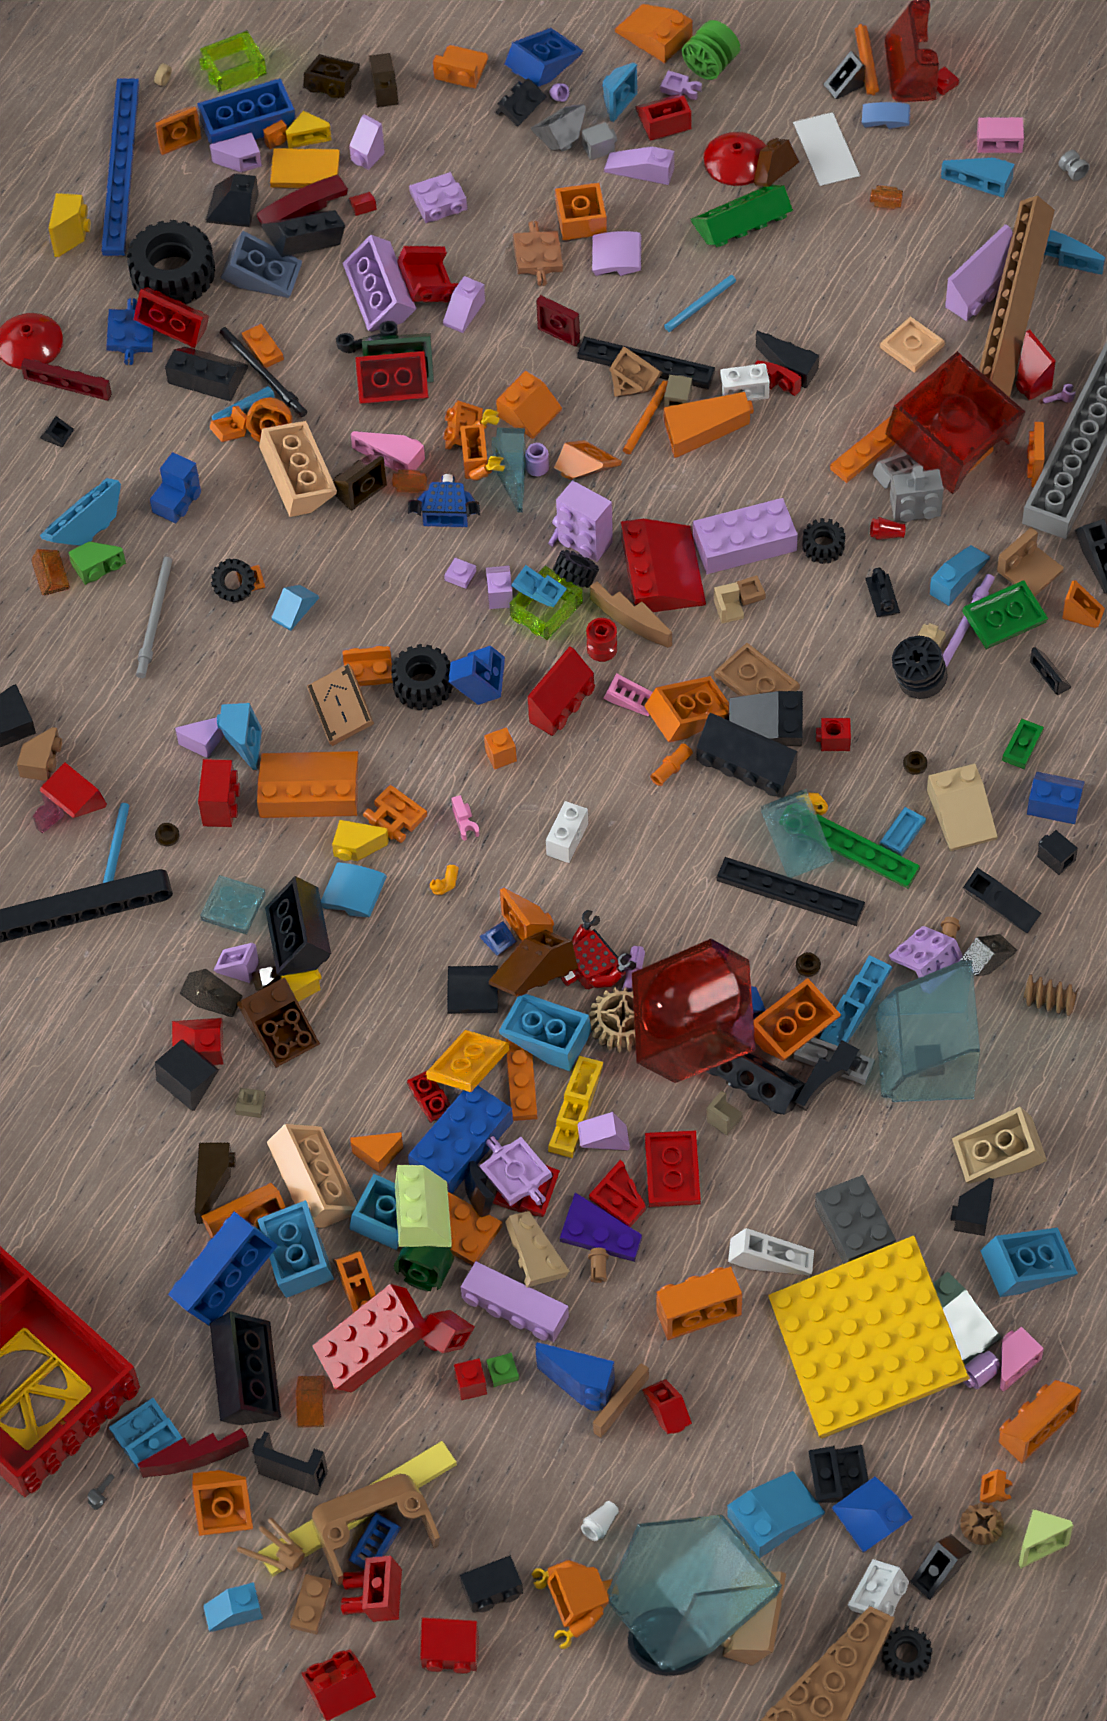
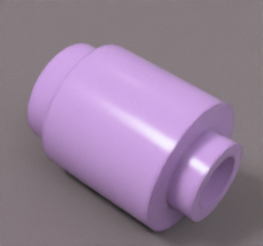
M541 443L529 445L525 451L526 470L530 475L542 476L549 470L548 450Z
M986 1351L985 1353H979L969 1361L965 1367L970 1379L963 1383L969 1388L979 1389L993 1378L1001 1367L996 1356L990 1351Z

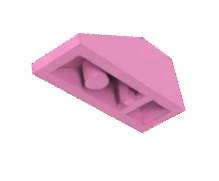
M356 431L351 433L353 449L366 456L381 455L384 458L385 466L408 478L413 475L425 460L424 445L416 439H411L405 435Z

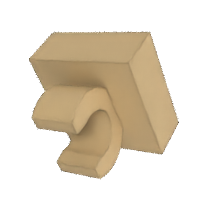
M929 623L928 625L923 624L918 635L931 638L941 647L946 632L939 630L938 626Z

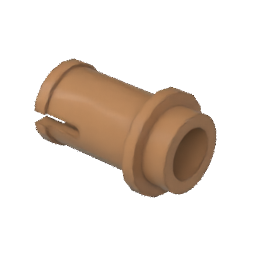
M945 917L941 922V933L956 939L957 931L961 927L959 920L954 917Z
M593 1248L588 1254V1259L591 1260V1282L602 1283V1281H607L606 1260L609 1258V1254L606 1253L604 1248Z

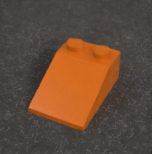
M642 4L615 28V32L658 60L666 63L692 37V19L676 9Z
M711 676L656 687L644 705L668 742L687 739L703 731L710 712L724 719L729 718V702Z

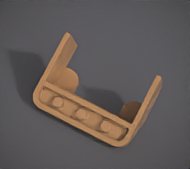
M406 1474L391 1476L319 1504L314 1509L312 1522L337 1586L343 1584V1574L334 1551L347 1544L350 1536L347 1525L375 1513L398 1506L400 1513L408 1519L421 1517L433 1549L439 1547L440 1536L425 1498L410 1476Z

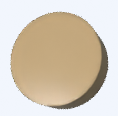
M164 63L159 66L154 78L155 84L163 87L168 83L172 73L171 66Z

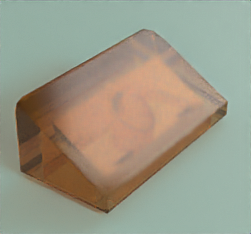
M37 549L31 562L41 594L50 595L68 590L70 585L59 551Z

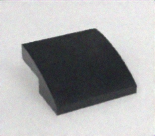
M498 965L448 966L447 1013H498V988L489 985V980L497 972Z
M862 1444L835 1449V1446L808 1450L817 1503H838L869 1481Z

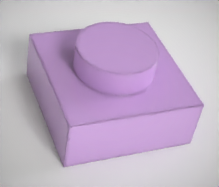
M454 558L444 575L445 581L466 589L476 573V565Z

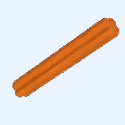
M858 24V27L855 28V35L860 60L865 65L864 83L866 93L874 96L879 92L868 27Z

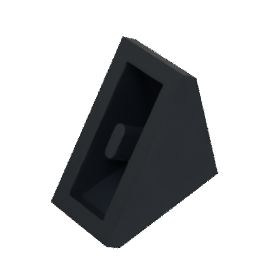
M850 51L826 80L824 86L835 99L842 98L864 87L865 65L853 51Z

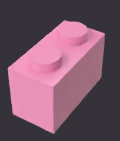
M978 118V153H1022L1024 142L1023 118Z

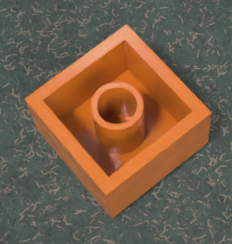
M600 183L555 189L556 209L562 240L592 237L593 235L607 233V220Z

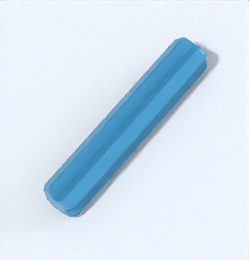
M267 386L213 414L212 421L230 417L233 406H239L244 413H247L256 401L267 397L274 398V392L271 387Z

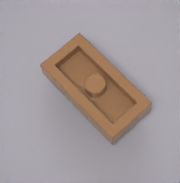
M305 1574L290 1622L291 1629L317 1635L332 1587V1580Z

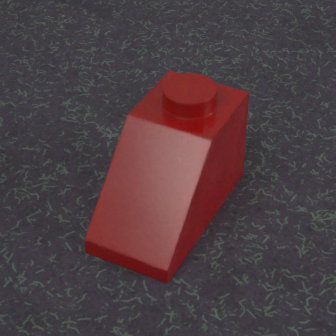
M666 1379L642 1389L660 1427L667 1434L679 1433L686 1426L692 1424L682 1395Z

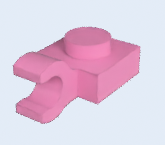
M461 795L452 797V811L457 821L461 838L464 841L467 840L466 832L469 830L474 831L475 836L479 837L478 825L468 819L472 817L469 804L463 803Z

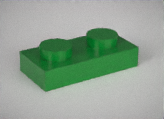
M1021 718L1002 756V761L1025 770L1043 734L1044 727Z

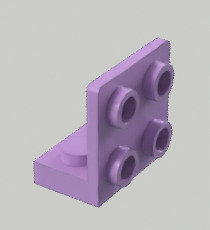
M925 926L916 930L911 937L889 955L891 961L916 971L924 990L932 992L965 962L956 939Z

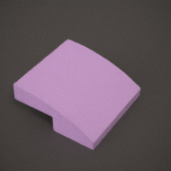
M617 231L593 235L592 271L598 276L617 271L622 276L641 271L640 232Z

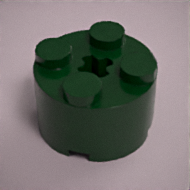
M452 1246L402 1247L394 1263V1270L397 1275L401 1272L405 1276L404 1281L414 1288L431 1291L433 1287H437V1290H439L454 1262V1255L451 1252Z

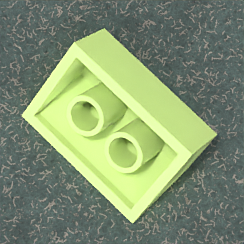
M397 1165L395 1196L399 1247H451L447 1181L424 1165Z

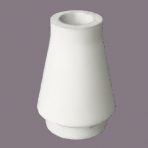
M606 1501L603 1506L584 1518L581 1530L585 1536L593 1541L604 1538L612 1521L619 1512L617 1506L610 1501Z

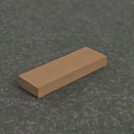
M642 1363L639 1364L593 1421L594 1434L602 1438L649 1379V1368Z

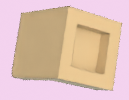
M737 582L714 587V603L721 624L744 618L739 601L740 590Z

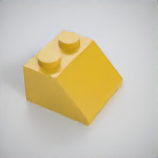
M56 193L48 227L54 257H60L84 242L86 232H90L91 221L87 219L88 206L84 204L83 195Z

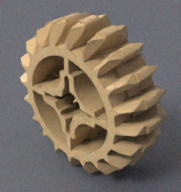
M626 986L623 988V991L619 992L616 987L613 989V993L605 990L604 997L597 996L596 1003H592L591 1012L588 1014L594 1039L599 1040L600 1046L607 1043L609 1051L613 1047H617L619 1053L622 1048H626L630 1053L633 1045L640 1049L641 1042L647 1043L649 1036H653L654 1027L657 1024L655 1019L656 1010L652 1008L651 1000H646L644 993L638 995L636 988L632 992H628ZM624 1013L625 1020H623L622 1026H620V1019H622V1014Z

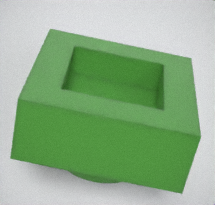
M512 1353L486 1359L493 1387L519 1380Z

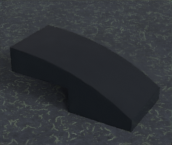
M473 1160L469 1162L464 1180L465 1190L475 1211L480 1217H484L490 1214L494 1194L486 1187L488 1176Z

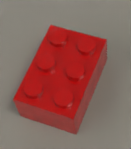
M424 351L355 357L359 404L429 398Z

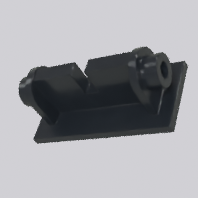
M880 567L875 568L871 577H867L865 580L877 618L899 614L900 610L889 574H886Z

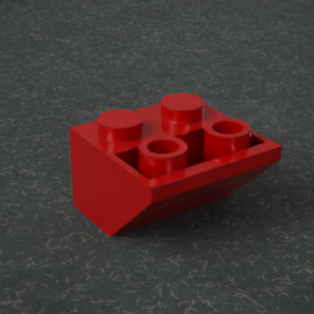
M673 95L635 106L650 141L692 129V111L684 95Z
M351 1649L339 1651L331 1659L323 1663H315L301 1673L325 1721H329L376 1697L365 1669Z

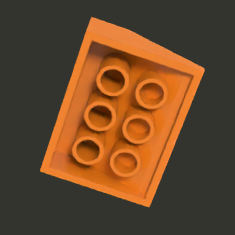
M358 751L261 753L257 791V805L260 818L357 816Z

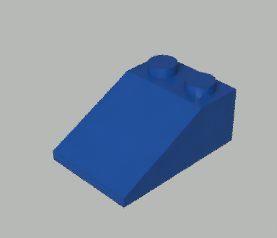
M549 28L512 42L505 65L515 74L522 76L524 79L529 78L539 87L550 83L580 57L584 50L554 29Z
M536 1343L537 1368L587 1409L592 1411L604 1409L610 1401L615 1384L614 1361Z

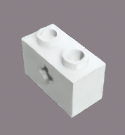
M567 801L564 802L546 839L547 856L570 863L588 825L587 808Z

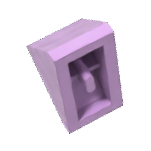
M217 718L175 728L179 745L206 758L210 756L224 736L222 730L217 726Z
M248 943L224 949L214 971L218 974L250 983L252 973L259 964L256 945Z
M613 1112L577 1124L581 1148L630 1149L627 1126Z

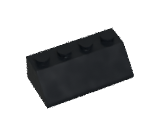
M710 712L696 747V760L706 767H713L721 771L728 777L733 776L742 780L748 786L762 789L770 796H777L783 799L797 775L798 751Z
M294 876L265 907L276 972L279 976L316 970L331 955L319 888Z
M229 1311L210 1323L220 1421L236 1425H247L281 1419L270 1321Z

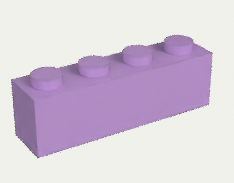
M478 1262L474 1263L461 1285V1296L467 1304L474 1307L478 1305L486 1309L493 1317H503L509 1320L514 1327L518 1329L525 1328L531 1331L534 1336L544 1341L548 1339L554 1342L569 1317L567 1305L530 1287L526 1288V1285Z

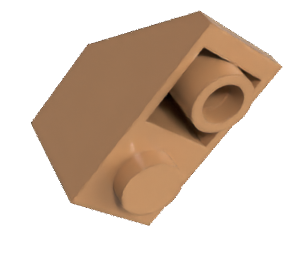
M52 727L22 745L17 762L20 777L47 781L50 778L51 772H55V757L62 748V738H59L57 728Z

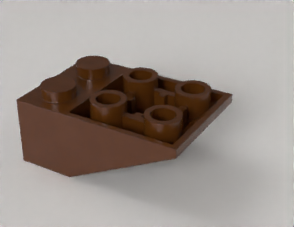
M547 930L525 938L491 977L489 985L514 996H522L527 994L528 990L547 985L552 979L569 975L570 971L578 968L572 940Z
M285 977L237 1002L248 1026L275 1068L320 1045Z

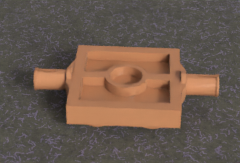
M530 221V232L513 233L518 274L537 275V284L541 286L542 283L545 286L547 284L545 274L563 271L558 231L539 232L538 222L534 221L533 225V221Z

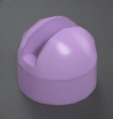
M554 84L550 89V96L556 101L563 102L569 96V88L566 84Z

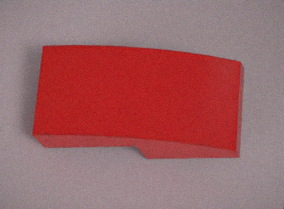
M759 360L755 362V365L766 364L770 389L778 384L782 390L788 391L793 396H796L801 391V377L796 373L774 363Z
M427 1071L407 1080V1085L424 1114L432 1123L438 1120L451 1104L443 1089L439 1088L437 1082L427 1079Z

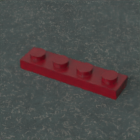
M24 358L21 364L25 380L109 401L112 395L110 382L103 377L87 375L83 372L64 369L57 365L52 366L38 360Z

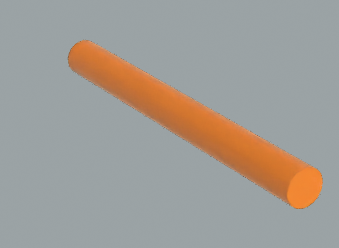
M663 380L624 446V453L630 455L665 395L667 381Z

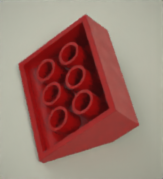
M645 518L621 521V540L634 606L643 602L652 612H661L706 605L690 525Z

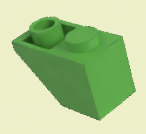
M89 541L69 551L71 565L85 585L100 579L101 576L111 571L118 570L126 564L124 551L118 546Z

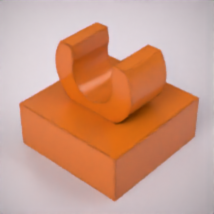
M996 1469L982 1476L981 1502L991 1504L997 1500L1005 1502L1011 1499V1495L1005 1493V1488L1012 1486V1482L1006 1479L1005 1471Z

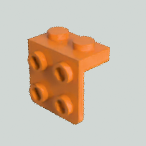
M449 45L443 57L438 55L434 57V79L476 89L487 64L488 54Z

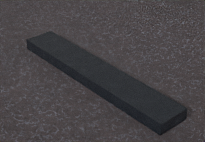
M585 336L577 353V359L611 367L622 348L626 347L661 371L662 374L659 378L668 380L669 375H682L692 378V386L708 390L715 374V367Z
M728 857L724 858L716 877L718 882L854 926L858 925L865 908L864 901Z

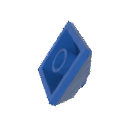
M873 1477L831 1507L862 1552H865L913 1518L899 1497L876 1477Z

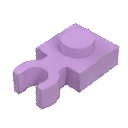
M668 71L660 85V92L672 96L686 94L688 98L696 100L697 92L693 90L701 92L702 84L697 81L689 82L688 76Z

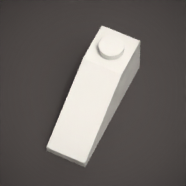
M745 1228L730 1239L728 1262L751 1270L810 1276L813 1268L814 1250Z

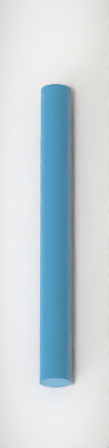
M729 275L664 325L665 329L671 332L736 282L735 277Z
M121 803L119 807L103 883L114 880L130 807L127 803Z

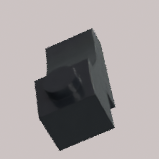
M841 1040L829 1062L820 1057L795 1101L797 1106L807 1111L816 1096L829 1083L843 1074L850 1076L852 1071L856 1072L862 1062L860 1049Z

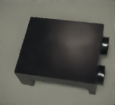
M265 1431L261 1439L257 1438L253 1445L252 1453L254 1454L259 1475L318 1496L328 1474L323 1451L314 1448L308 1462L274 1451L270 1433Z

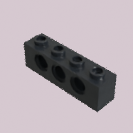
M721 1033L710 1038L698 1063L710 1075L723 1078L730 1087L748 1093L749 1098L765 1103L776 1114L785 1115L792 1111L796 1105L795 1101L805 1085L804 1082ZM727 1058L731 1060V1062H732V1064H733V1067H732V1068H730V1067L727 1065V1063H726V1059H727ZM748 1071L753 1074L754 1081L749 1079ZM769 1083L775 1087V1094L770 1091Z

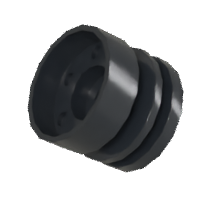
M918 635L906 638L894 649L892 666L898 684L905 694L912 698L925 699L938 694L943 689L948 673L942 651L937 642L929 637Z

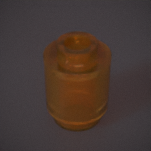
M876 185L875 189H871L870 202L874 203L873 207L893 210L901 208L903 190H898V187Z
M398 469L397 473H393L392 486L396 487L397 492L419 494L420 491H426L427 473H421V470Z

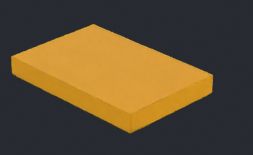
M274 148L270 178L271 188H302L316 181L337 175L339 172L340 149Z
M464 1030L426 1072L427 1079L472 1092L509 1051V1043Z

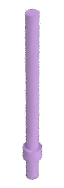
M987 574L980 587H977L973 593L971 603L989 596L988 591L995 580L992 575ZM965 615L943 653L946 667L970 626Z

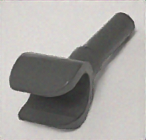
M109 1474L97 1489L94 1488L89 1491L88 1503L93 1509L98 1510L105 1503L106 1498L102 1494L115 1478L114 1475Z

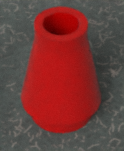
M882 517L872 518L870 537H875L876 540L904 538L905 524Z

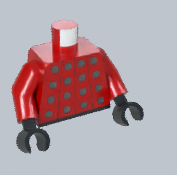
M586 910L582 914L584 924H580L571 939L578 968L570 971L569 975L561 977V980L566 986L578 980L588 990L592 988L613 987L626 974V969L632 971L636 968V962L630 961L627 964L632 955L623 953L618 957L595 929H590L591 926H596L600 923L599 916H594L593 920L589 921V917L593 913L591 910Z

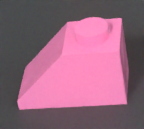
M1022 1327L1016 1332L1010 1331L1001 1341L1000 1389L1003 1392L1036 1365L1043 1356L1044 1348Z

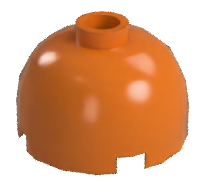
M262 398L250 407L247 413L246 428L251 433L250 436L260 442L263 428L291 424L293 421L291 411L283 401L277 398Z

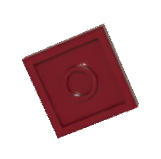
M540 295L536 300L538 329L577 347L580 343L579 313Z

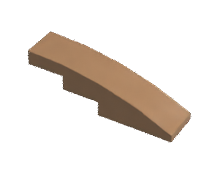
M598 581L590 586V600L608 616L647 640L667 648L672 646V632L643 602L634 606L620 591L611 596Z

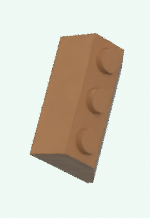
M746 1571L733 1580L730 1588V1594L733 1595L732 1603L726 1612L728 1626L721 1640V1646L724 1647L722 1657L753 1666L773 1652L786 1573Z

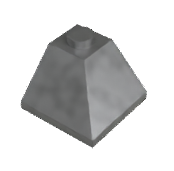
M584 104L565 106L531 127V129L551 150H561L563 152L573 146L572 142L579 139L586 107Z

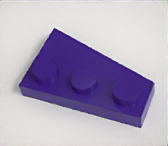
M575 1192L560 1235V1242L588 1250L604 1248L606 1253L611 1256L635 1262L642 1241V1234Z

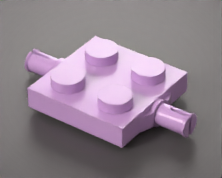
M490 1137L486 1141V1145L494 1153L490 1159L479 1167L488 1176L491 1184L510 1206L528 1195L531 1196L537 1205H541V1202L544 1203L546 1198L538 1188L552 1177L551 1171L522 1137L505 1146H501L495 1137Z

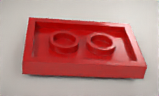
M696 1130L645 1133L649 1207L701 1205Z

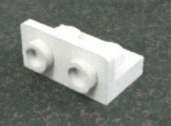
M766 364L720 370L722 396L745 392L747 400L769 399V377Z
M872 1559L848 1606L852 1611L860 1614L871 1606L893 1616L895 1607L907 1590L909 1580L900 1567Z

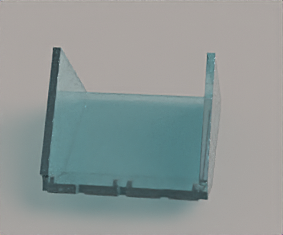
M963 960L896 987L878 1006L875 1018L876 1030L878 1032V1053L881 1054L879 1056V1070L882 1077L880 1079L882 1097L891 1098L892 1102L974 1099L980 1044L972 960Z
M721 1514L637 1524L607 1593L611 1596L608 1604L618 1616H621V1620L632 1634L636 1635L637 1640L650 1653V1656L662 1670L669 1667L675 1670L712 1653L779 1594L782 1585Z

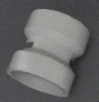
M1075 150L1066 152L1058 164L1063 171L1068 172L1069 177L1073 181L1082 179L1090 169V165L1085 160L1080 159V155Z

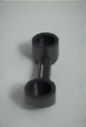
M385 321L379 327V334L368 337L398 335V326L394 321ZM342 333L336 338L337 348L344 353H354L356 349L362 348V338L354 340L352 334Z

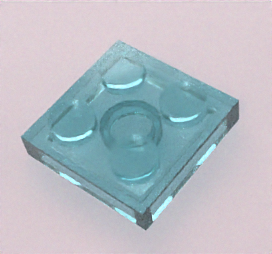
M219 875L200 914L201 921L247 935L266 895L265 889Z

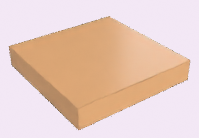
M911 316L880 343V348L914 373L945 346V340Z

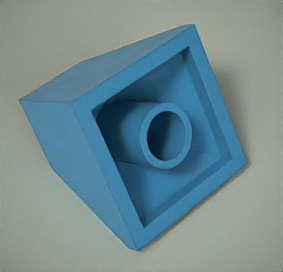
M634 62L615 68L603 80L604 101L609 119L612 122L619 117L638 94L637 64Z
M250 703L222 704L221 713L217 715L218 728L222 730L225 738L251 769L258 770L262 727Z

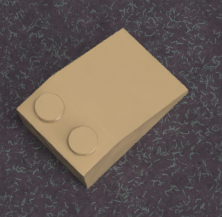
M976 764L928 776L927 792L950 851L989 842L998 838L985 788Z
M1021 1106L952 1138L966 1183L968 1184L984 1181L988 1178L1024 1172L1047 1161L1033 1118Z

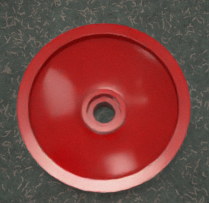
M745 132L722 134L714 138L705 149V169L713 179L725 185L744 186L754 183L759 154L766 147V144L758 137Z
M20 314L10 318L0 327V359L16 369H22L21 364L24 358L49 364L59 355L63 346V334L60 326L55 320L43 314Z

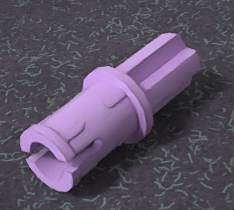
M633 946L630 950L632 957L628 962H636V968L632 971L625 970L626 975L623 988L626 986L628 992H632L635 988L638 991L640 978L644 974L642 966L645 951L641 946Z

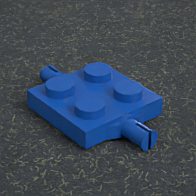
M131 298L127 300V309H109L107 351L125 353L124 363L128 365V358L130 365L134 363V354L152 352L154 329L134 320L137 305L135 298H133V305Z

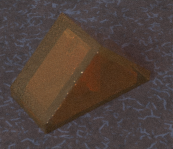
M298 1376L295 1390L297 1427H324L325 1376Z

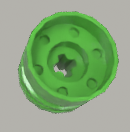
M709 20L701 26L696 35L686 42L682 48V56L687 66L695 74L704 79L713 80L738 56L741 50L740 42L734 32L725 24L717 20Z

